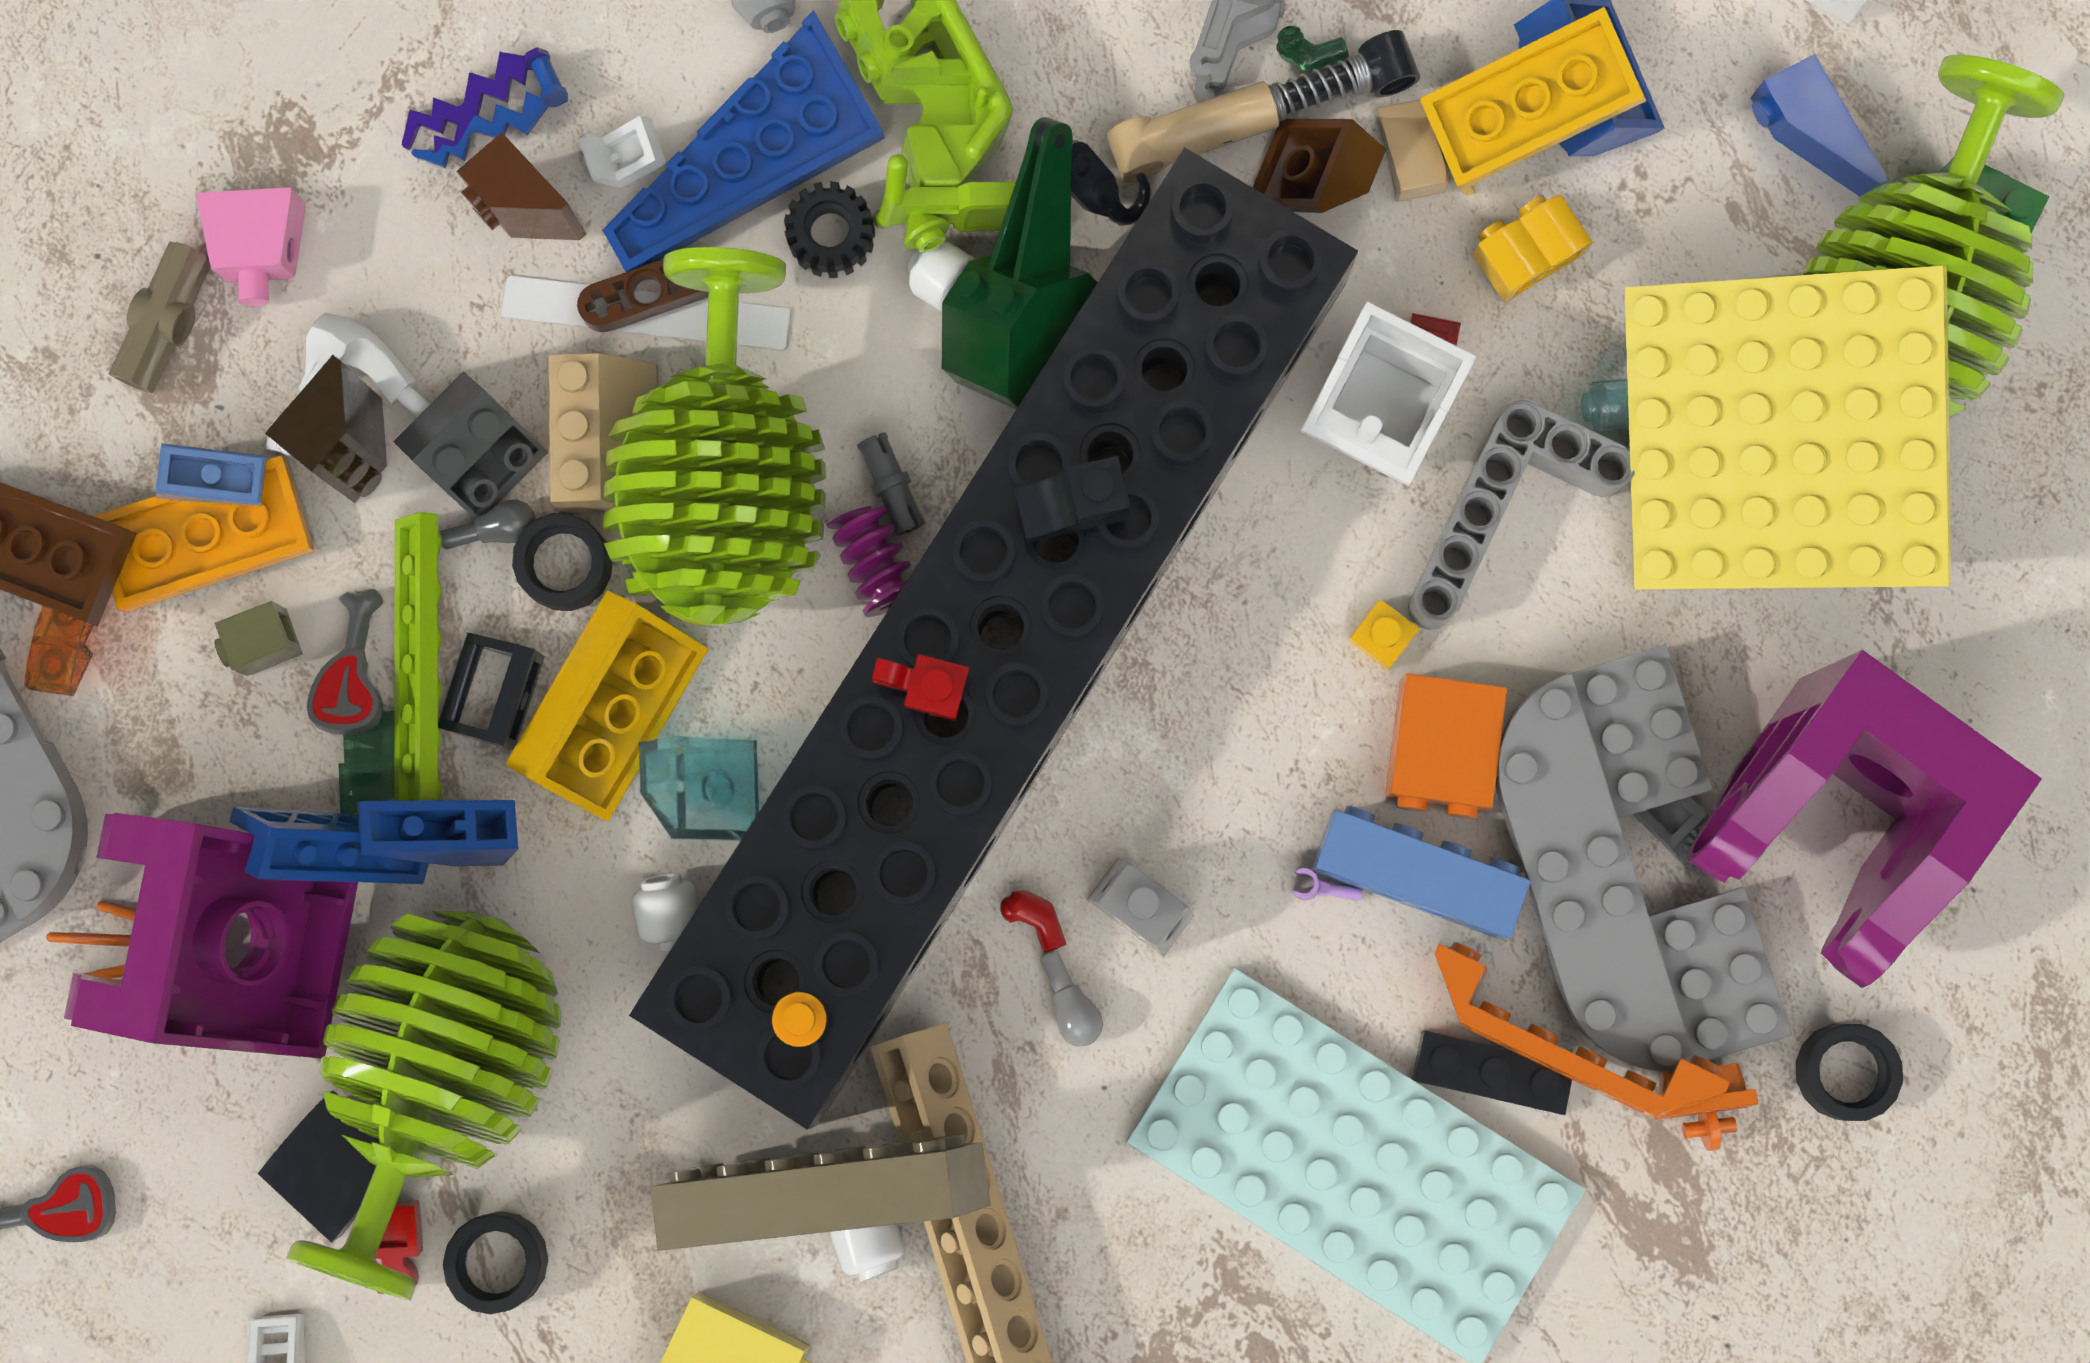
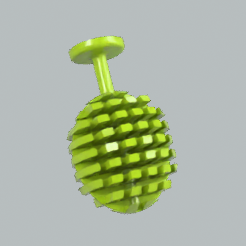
M1949 55L1943 58L1938 70L1940 83L1954 95L1975 104L1948 173L1903 177L1900 179L1908 183L1882 184L1862 195L1858 199L1859 204L1846 207L1835 219V227L1840 229L1828 230L1823 234L1817 243L1816 249L1818 253L1825 256L1810 258L1803 275L1947 266L1949 397L1953 399L1965 400L1967 398L1974 400L1980 398L1991 386V382L1985 380L1986 377L1983 375H1999L2010 358L2008 354L2002 352L2003 347L2010 349L2018 344L2023 329L2022 326L2015 324L2016 320L2013 317L2023 319L2028 315L2031 297L2025 293L2023 288L2031 286V283L2033 284L2034 262L2030 261V257L2024 254V252H2028L2027 247L2032 249L2033 245L2029 226L1998 214L1995 209L2004 213L2012 210L1986 189L1977 185L2005 114L2027 118L2051 116L2060 108L2064 99V92L2050 80L2009 63L1973 55ZM1949 399L1950 419L1965 410L1966 406Z
M725 247L685 248L669 252L664 256L663 271L665 276L677 285L708 292L706 365L670 376L675 378L664 383L661 387L651 389L647 394L637 397L632 412L635 416L616 421L609 437L616 442L624 441L621 446L607 451L606 468L612 473L616 472V476L605 482L604 498L610 503L615 502L616 507L604 512L603 528L610 533L620 531L622 539L607 542L604 545L612 562L622 561V565L632 566L636 569L637 572H632L634 578L625 579L629 594L642 596L654 594L656 598L666 605L660 606L666 610L665 612L694 625L711 627L743 622L759 615L760 613L755 612L767 606L771 601L796 596L801 580L791 578L792 575L796 572L814 570L821 554L817 550L808 552L809 548L805 547V545L823 540L824 523L821 519L813 521V516L811 515L825 509L826 494L823 489L815 490V485L812 484L826 479V463L822 458L814 460V455L809 453L824 450L825 446L819 429L811 431L810 425L797 422L793 416L807 412L803 397L791 394L778 397L776 391L765 390L770 387L761 381L767 378L736 365L739 294L765 292L779 287L786 277V263L775 256L752 250Z
M432 911L437 917L447 919L442 921L445 924L407 913L391 925L390 929H394L392 933L398 938L385 936L382 939L377 938L364 953L367 954L365 957L368 961L376 964L356 965L347 977L346 985L356 990L357 994H339L332 1008V1013L348 1025H327L323 1040L328 1048L333 1049L335 1053L344 1058L329 1056L328 1058L323 1056L321 1058L322 1078L331 1082L337 1088L350 1092L353 1096L372 1103L373 1106L323 1091L327 1111L332 1116L351 1127L358 1128L363 1133L379 1139L380 1144L374 1142L370 1144L342 1135L376 1168L344 1246L337 1250L314 1242L299 1240L291 1245L286 1257L287 1260L374 1291L411 1301L416 1288L414 1279L407 1274L378 1264L376 1261L377 1251L407 1176L417 1178L453 1175L448 1171L442 1170L444 1168L423 1160L427 1155L437 1156L475 1169L481 1168L495 1157V1153L485 1149L487 1147L468 1138L472 1137L491 1143L507 1145L521 1131V1127L518 1124H514L513 1120L500 1114L515 1117H531L540 1103V1099L537 1096H533V1093L526 1088H547L553 1072L551 1067L546 1066V1063L540 1059H544V1057L551 1060L557 1058L560 1039L558 1036L553 1035V1032L549 1029L550 1027L556 1029L561 1027V1007L547 994L556 996L558 990L549 968L545 967L544 963L536 957L530 956L529 952L524 950L527 949L540 953L527 939L504 920L477 912Z

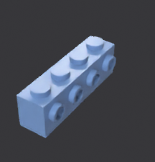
M1346 806L1344 812L1335 810L1331 813L1311 869L1313 872L1500 940L1512 938L1531 880L1518 876L1520 871L1518 866L1494 858L1490 859L1489 865L1470 858L1472 850L1449 841H1442L1441 847L1421 841L1423 832L1406 825L1394 823L1391 830L1374 824V814L1356 807Z

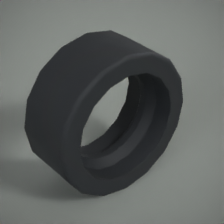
M551 513L537 518L522 530L513 547L512 567L517 583L533 600L552 610L573 611L588 606L604 592L611 578L612 561L604 545L607 541L588 521L574 514ZM557 534H572L582 539L588 546L592 557L591 570L587 578L577 587L567 591L552 590L544 586L537 578L534 570V555L539 545L548 537Z
M1830 1024L1814 1031L1802 1044L1795 1062L1796 1082L1804 1099L1818 1113L1835 1120L1868 1121L1884 1114L1897 1100L1903 1084L1902 1061L1895 1045L1880 1031L1864 1024ZM1840 1042H1855L1863 1045L1873 1054L1877 1063L1878 1080L1875 1088L1867 1098L1858 1102H1842L1833 1098L1824 1089L1820 1080L1819 1065L1823 1055L1831 1046Z
M498 1211L475 1217L458 1228L446 1246L442 1264L445 1282L454 1298L471 1311L490 1315L510 1311L534 1296L545 1279L548 1265L545 1240L536 1226L519 1214ZM493 1231L508 1233L517 1239L524 1249L526 1258L524 1275L518 1284L506 1292L497 1294L484 1292L475 1286L468 1276L466 1268L467 1253L473 1242L484 1233Z

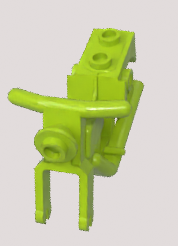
M840 0L838 11L835 14L836 27L845 42L849 41L857 55L858 67L864 80L869 84H873L880 99L884 100V104H921L922 116L919 123L907 129L901 155H892L888 160L885 192L880 210H877L873 215L874 225L884 229L893 225L906 224L904 245L906 249H918L920 253L929 252L940 246L946 240L944 234L950 228V224H953V228L960 232L1000 231L1016 181H971L1002 144L1012 117L1013 106L957 1L910 0V5L913 9L901 24L893 25L885 30L878 10L883 7L884 0ZM933 45L940 59H937L933 50L917 56L922 48ZM906 176L910 185V189L905 190Z

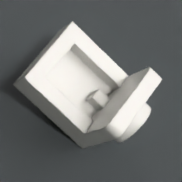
M638 116L603 137L590 133L579 137V143L584 154L582 162L585 170L594 182L623 188L666 164L652 120L647 117Z

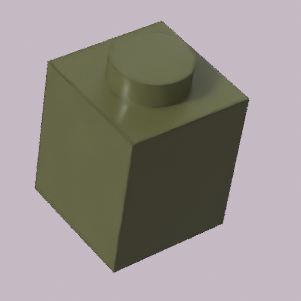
M273 601L215 622L220 638L215 639L214 643L221 662L225 667H230L231 670L249 676L303 655L287 609Z

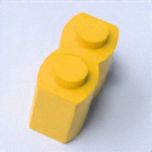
M1561 194L1549 200H1546L1544 195H1540L1518 211L1521 218L1507 225L1503 220H1499L1478 235L1481 242L1478 243L1472 255L1503 302L1511 300L1545 277L1575 261L1585 254L1593 243Z

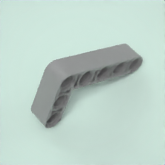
M1519 400L1507 405L1494 422L1410 597L1408 610L1413 622L1419 627L1428 630L1438 629L1445 625L1457 612L1527 464L1592 495L1609 497L1619 492L1635 474L1634 470L1631 474L1630 450L1620 443L1535 403ZM1510 418L1521 419L1526 423L1529 435L1520 438L1511 434L1507 428V420ZM1556 439L1567 441L1573 448V458L1563 459L1556 455L1552 447V441ZM1606 460L1613 463L1618 469V480L1611 481L1602 477L1598 471V461ZM1496 461L1504 465L1508 471V480L1498 482L1490 478L1486 472V463ZM1477 505L1484 509L1487 514V524L1483 526L1471 524L1465 517V507ZM1453 548L1461 551L1466 557V569L1457 571L1449 568L1444 562V550ZM1433 592L1440 595L1445 601V613L1433 615L1427 612L1422 605L1423 594Z

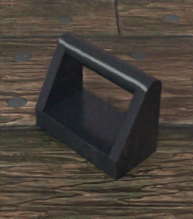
M467 632L438 720V728L513 751L517 744L545 656L529 647ZM483 649L511 657L488 730L459 723Z

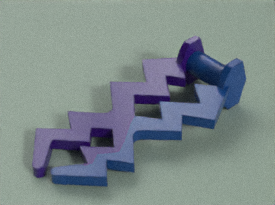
M536 47L526 52L524 56L499 51L494 80L469 72L462 105L454 106L433 97L432 116L410 109L402 146L406 150L412 148L420 126L443 135L447 121L456 124L457 129L454 141L434 135L435 151L413 149L411 152L417 159L446 169L449 154L463 161L466 160L471 136L474 133L495 138L501 132L505 135L510 125L528 136L548 107H558L568 102V92L565 87H562L550 62V54L547 50ZM528 70L534 71L543 91L540 98L526 91L522 114L496 104L492 123L479 116L484 95L508 103L512 79L525 86Z

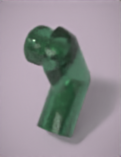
M1296 26L1284 27L1277 36L1278 43L1276 49L1281 59L1305 72H1312L1314 68L1317 70L1323 69L1327 64L1330 66L1335 65L1339 60L1344 62L1349 57L1346 43L1342 37L1315 45L1305 39L1300 28Z

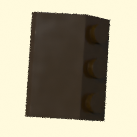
M334 355L328 359L265 432L269 438L312 473L354 503L361 496L366 497L378 487L382 480L381 472L387 467L382 398Z

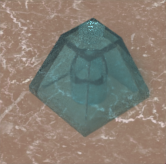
M673 736L639 743L640 793L671 839L741 841L759 813L756 740Z

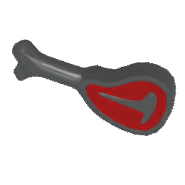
M368 589L362 595L346 592L339 597L340 602L347 608L350 615L345 648L321 668L311 686L306 706L309 719L322 731L348 736L363 734L373 730L382 718L384 704L379 692L368 679V662L365 655L370 618L383 604L381 595L375 589Z
M79 1166L69 1169L57 1179L46 1195L30 1199L22 1205L1 1208L0 1230L26 1225L39 1235L55 1241L86 1242L95 1240L107 1234L115 1221V1193L111 1181L104 1171L95 1166Z

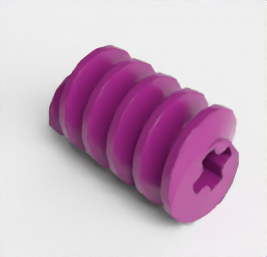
M866 506L834 518L826 524L830 529H839L834 533L832 539L835 546L846 547L840 554L842 563L854 565L847 574L850 582L863 583L855 591L857 599L860 601H871L863 609L865 617H874L887 613L907 581L902 580L900 575L911 567L910 561L894 562L893 557L904 548L902 542L886 543L885 539L896 530L894 524L880 526L878 524V520L888 513L886 506Z

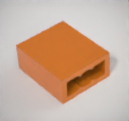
M1406 673L1399 682L1385 798L1397 799V808L1426 812L1428 804L1448 807L1447 815L1467 819H1477L1478 811L1485 812L1492 809L1507 687Z

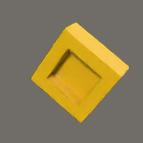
M1380 599L1348 641L1388 671L1420 628Z

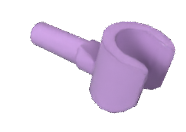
M1300 868L1294 872L1296 875L1310 876L1314 880V887L1308 893L1291 890L1301 900H1311L1317 895H1330L1360 901L1362 898V889L1320 880L1316 873L1307 868Z

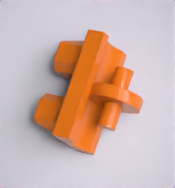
M1738 1063L1718 1065L1723 1068L1720 1077L1731 1082L1727 1092L1723 1095L1657 1116L1655 1120L1698 1114V1121L1682 1124L1684 1138L1701 1137L1707 1151L1719 1150L1721 1148V1134L1737 1132V1124L1734 1117L1718 1119L1716 1112L1759 1105L1756 1089L1746 1090L1745 1080ZM1674 1071L1659 1074V1095L1663 1096Z

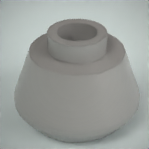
M795 0L731 1L734 10L752 28L763 30L765 33H774L784 29L790 23V17L795 12Z

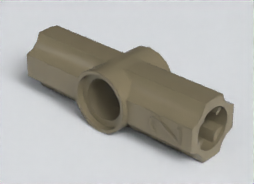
M169 241L149 287L140 289L130 303L127 312L129 330L110 369V376L141 391L153 393L174 346L182 345L193 328L195 320L193 304L211 267L207 255L185 244Z

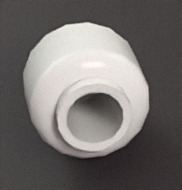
M944 241L940 246L926 253H920L917 250L912 255L908 264L911 292L919 299L942 312L943 300L968 262L975 260V258L948 241Z
M666 873L644 879L640 882L642 888L632 896L633 911L641 940L652 944H659L660 951H670L700 905L694 883L681 879L680 873Z
M897 1224L830 1232L841 1268L846 1275H858L859 1281L864 1282L898 1269L896 1260L903 1256L905 1246Z

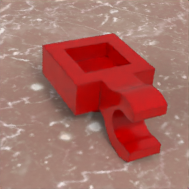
M921 654L917 656L914 669L877 658L872 679L873 683L907 691L904 703L905 708L955 721L969 667Z

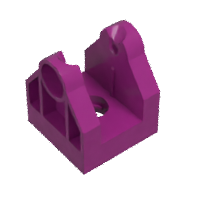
M1860 650L1798 680L1730 775L1705 826L1693 842L1686 860L1706 875L1724 883L1729 877L1741 879L1756 863L1772 841L1826 784L1832 774L1871 801L1895 820L1860 868L1838 921L1821 949V954L1837 971L1863 988L1882 976L1914 938L1970 883L2042 778L1867 652Z
M122 813L105 814L96 858L144 865L145 868L123 978L116 980L95 975L73 973L64 1019L72 1020L71 1026L153 1044L321 1059L326 1055L327 1046L323 1040L326 1026L332 1024V1008L337 997L358 882L257 879L245 872L255 837L250 833L196 823ZM246 913L251 926L250 944L244 958L236 967L231 968L228 966L225 957L226 935L235 918L239 914Z

